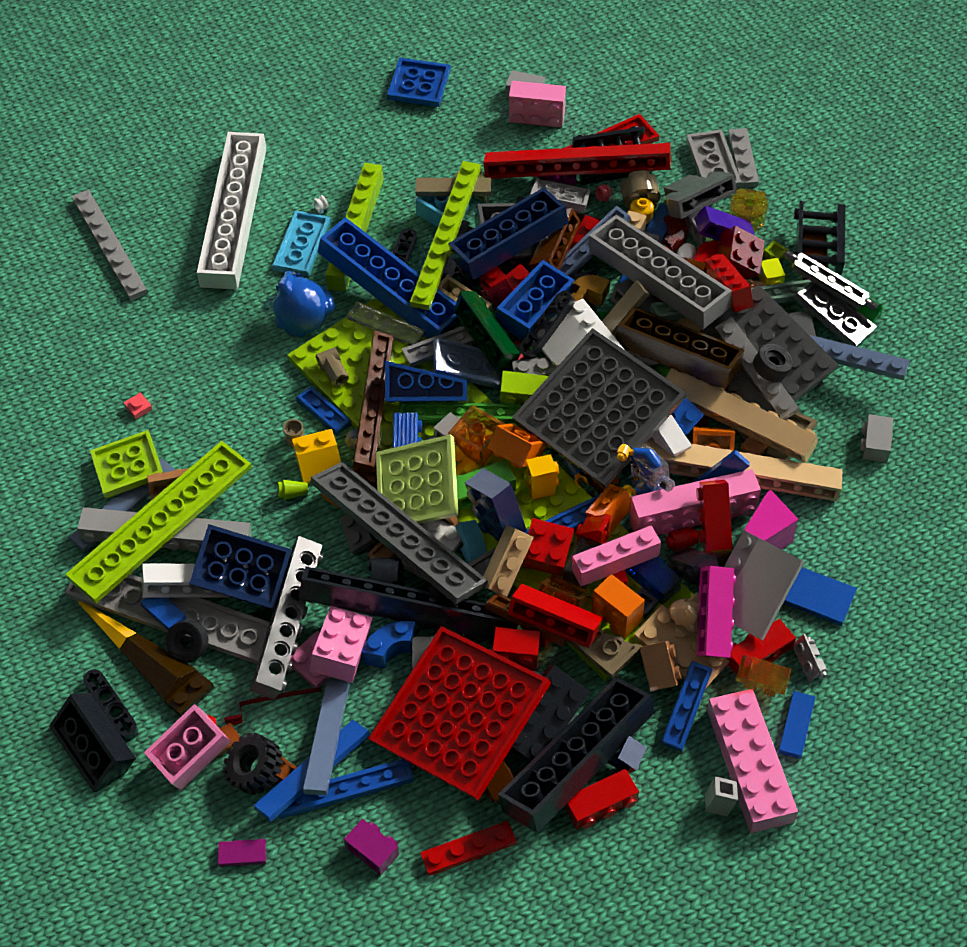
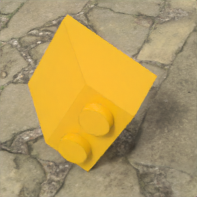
M332 429L292 439L303 483L311 484L312 476L341 463Z

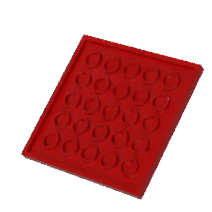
M441 626L368 739L470 797L479 800L551 682L549 679Z

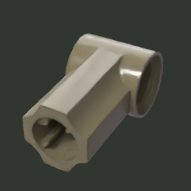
M335 347L316 354V360L322 371L325 370L333 386L340 387L349 380V376L341 364L339 353Z

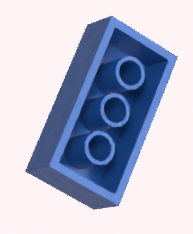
M542 260L497 307V322L501 327L524 340L559 292L566 290L572 294L574 279Z

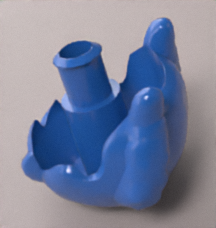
M286 271L280 279L278 295L273 302L274 314L276 316L275 324L277 327L285 329L287 334L297 337H303L308 333L316 331L322 325L326 316L335 309L332 294L325 286L320 287L316 282L307 278H294L291 271Z

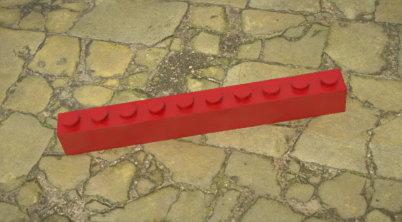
M670 143L486 152L483 165L485 178L491 179L635 172L639 170H670L671 146Z

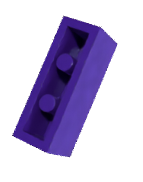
M706 205L694 218L699 235L717 241L720 240V233L735 225L755 235L750 221Z

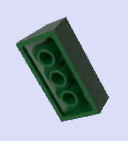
M461 291L453 312L497 373L510 367L512 361L519 359L520 351L518 346L512 343L507 331L500 326L495 314L489 311L485 300L479 297L477 292Z

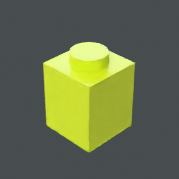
M778 258L762 261L760 275H758L760 282L765 283L767 286L784 283L785 273Z

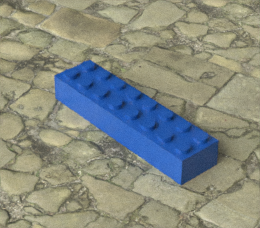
M346 217L320 238L317 252L428 339L451 331L460 323V320L453 312L456 302L438 288L430 310L410 307V300L420 274Z

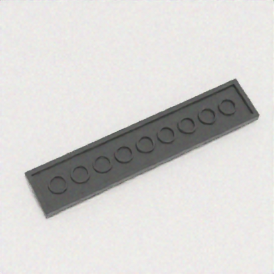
M343 462L311 477L310 483L454 604L485 588L487 579Z

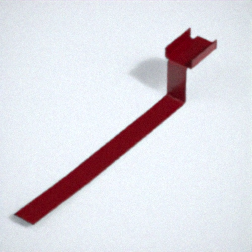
M321 687L290 691L278 694L275 699L322 692ZM260 697L240 701V710L241 706L269 701L273 699L268 697ZM242 711L241 714L224 718L225 723L230 722L232 726L243 723Z

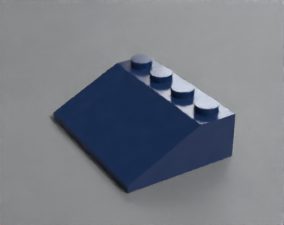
M208 524L189 585L273 610L292 549Z

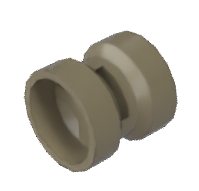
M291 419L284 423L283 433L285 442L288 446L293 447V438L305 436L303 424L297 419Z

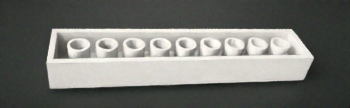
M227 133L197 269L200 287L238 290L266 154L264 134Z

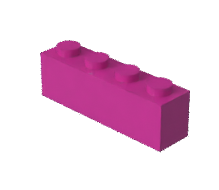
M700 567L696 656L712 658L731 657L733 650L731 632L734 627L732 609L735 605L733 587L736 582L734 568Z

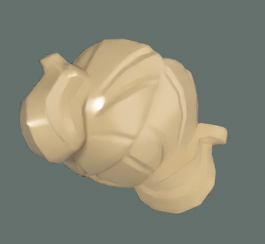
M699 593L693 594L690 599L676 600L669 607L672 620H675L676 625H683L692 634L697 633Z

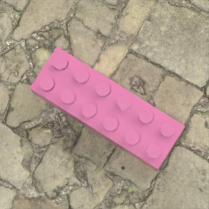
M753 469L702 480H726L729 483L731 519L741 515L749 516L756 511L761 489ZM702 481L667 488L666 491L662 489L632 496L629 521L633 532L652 526L655 533L659 535L668 534L670 531L686 527L693 528L694 526L702 525V522L698 521L697 511L701 509L700 501H697L696 488H699V482Z
M753 689L710 698L707 712L732 781L737 782L738 800L750 833L794 823L798 810Z

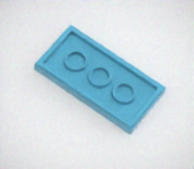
M295 210L273 262L272 269L284 273L291 271L294 275L309 277L318 256L317 251L320 238L327 233L331 224V217Z

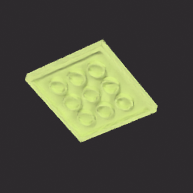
M451 434L376 452L377 491L415 522L422 524L458 516L454 437Z

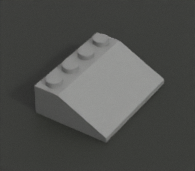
M743 530L724 566L734 568V575L736 577L733 587L735 605L732 609V619L735 626L764 640L805 562Z

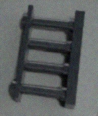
M633 126L629 129L577 135L572 139L571 148L604 146V144L615 143L616 146L623 145V141L633 140L634 145L641 144L640 139L644 136L645 127ZM632 172L580 174L579 182L580 185L628 178V174Z
M799 201L798 208L794 209L797 231L796 251H793V253L798 256V254L802 253V247L830 249L831 252H834L832 257L805 255L818 263L831 264V266H834V272L842 275L845 264L846 204H838L836 211L825 213L803 211V201ZM803 218L828 220L835 223V226L803 225ZM803 233L831 235V237H835V240H832V242L804 240L802 235Z

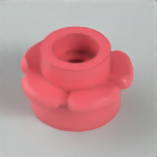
M605 184L597 187L595 190L597 200L609 201L612 195L610 187Z

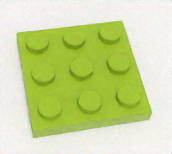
M149 430L90 450L105 499L148 484V475L163 473Z

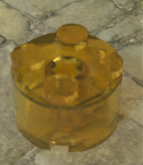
M740 188L736 190L730 201L729 214L750 221L753 231H756L759 227L762 228L765 224L768 210L766 194L763 191Z

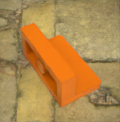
M610 484L585 512L587 517L603 514L611 515L610 534L630 511L631 500L627 490Z

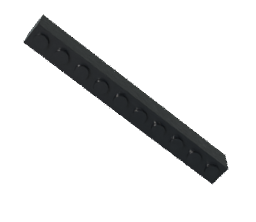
M308 566L305 567L301 579L299 600L309 603H317L329 607L334 606L353 612L390 618L396 621H414L416 625L440 629L442 626L452 632L494 640L496 627L517 629L518 627L517 624L486 610V603L464 599L454 604L443 594Z

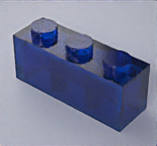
M659 556L625 569V572L643 589L657 598L661 605L681 589L682 578H680L679 573L671 570Z

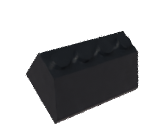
M91 693L70 694L49 725L94 793L125 775L136 760L132 751Z

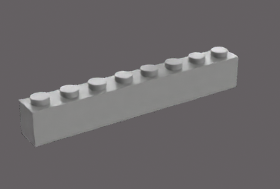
M83 507L77 528L80 539L86 542H103L137 512ZM194 518L165 543L162 548L199 552L208 524L250 537L252 536L251 525L245 522Z

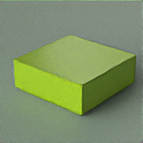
M774 240L763 250V256L768 260L778 258L779 262H781L785 258L783 257L789 249Z

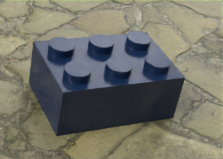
M484 468L465 482L468 491L466 494L472 502V510L477 516L478 527L482 532L492 535L499 541L506 525L522 532L527 531L511 483Z

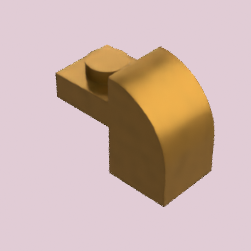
M585 275L578 278L573 283L572 296L575 302L584 299L585 302L588 301L601 307L609 294L610 280L596 275Z

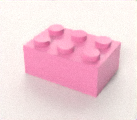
M512 81L509 93V122L562 127L565 115L566 86Z
M330 606L312 653L309 671L352 683L362 657V649L369 637L373 617Z
M194 704L144 753L172 785L182 790L231 741L206 713Z

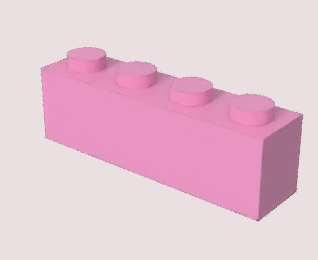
M648 526L572 556V571L580 586H584L610 574L658 557L660 555L661 541L653 527Z

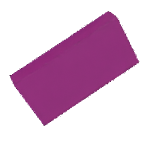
M266 839L218 843L219 867L266 864Z

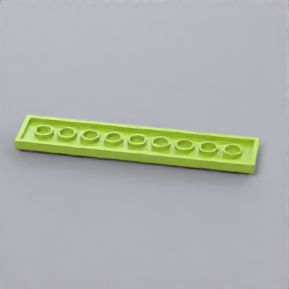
M220 441L65 574L66 578L97 604L252 468L251 463L226 443Z

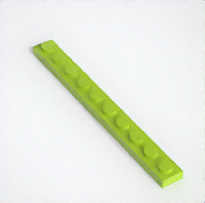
M463 161L410 300V307L430 310L451 253L448 243L456 239L480 174L481 164Z

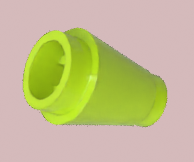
M290 480L278 482V498L287 500L308 495L307 482Z

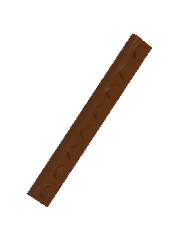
M374 331L372 336L352 466L370 471L375 466L385 398V360L390 361L394 337L379 331Z

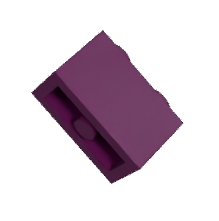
M363 818L344 838L345 848L380 876L399 856L396 840L389 835L387 837L380 833V829L376 824L371 821L368 823Z

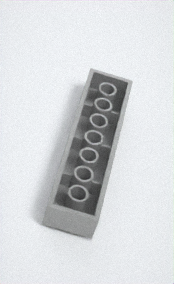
M615 215L589 234V248L592 254L632 281H641L648 292L701 328H706L731 308L732 290L618 215Z

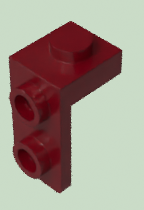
M507 279L500 281L490 288L486 287L483 283L480 284L482 298L490 302L495 308L513 291Z

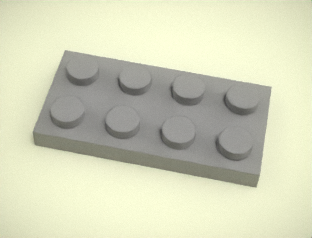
M722 129L688 134L686 136L689 150L700 177L706 178L714 172L731 173L735 176L736 188L741 187V179Z

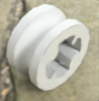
M323 195L319 196V199H313V204L319 214H322L324 210L329 211V204Z

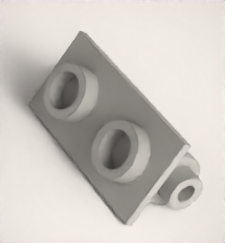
M803 634L795 642L793 648L807 680L811 683L818 676L819 679H824L828 676V669L822 658L816 659L820 653L815 640Z

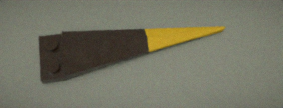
M78 601L79 605L127 657L165 704L180 717L194 704L197 705L215 688L213 683L193 666L174 658L168 651L93 606Z

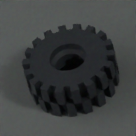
M247 733L246 737L240 736L239 742H233V749H228L227 754L229 757L224 758L223 763L227 764L226 767H223V772L226 773L224 777L231 786L247 794L256 795V792L259 794L264 793L263 788L270 789V783H275L277 781L276 774H280L282 771L279 768V765H283V759L279 758L283 756L282 751L279 750L280 747L275 742L259 733ZM258 758L256 767L251 771L253 762Z

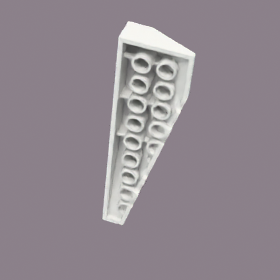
M581 299L575 302L573 308L542 348V351L550 362L558 367L592 328L622 349L624 348L585 300ZM556 314L553 318H551L549 321L555 320L556 317H557V314ZM545 329L539 330L537 337L543 336ZM672 415L651 436L656 444L673 457L692 448V445Z

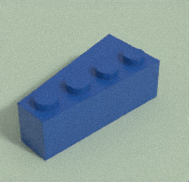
M385 360V402H467V380Z

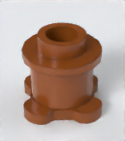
M282 756L279 757L283 759V765H279L282 771L275 776L277 778L276 784H279L297 768Z

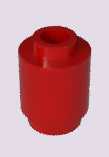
M689 527L670 531L665 539L668 549H672L673 552H678L688 547L693 548L694 545L699 543L696 529Z

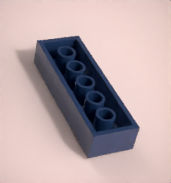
M543 187L448 243L452 260L474 280L569 224L566 206Z

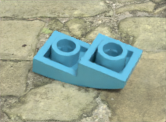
M476 520L459 522L455 528L464 544L460 550L468 564L487 553L486 546Z

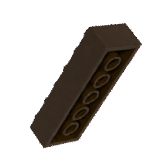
M635 306L618 325L616 340L624 350L723 389L727 388L739 371L745 351L742 348Z

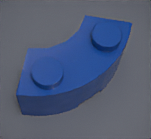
M393 622L375 631L362 649L363 664L385 668L388 661L394 656L401 653H411L412 637L416 636L415 622Z

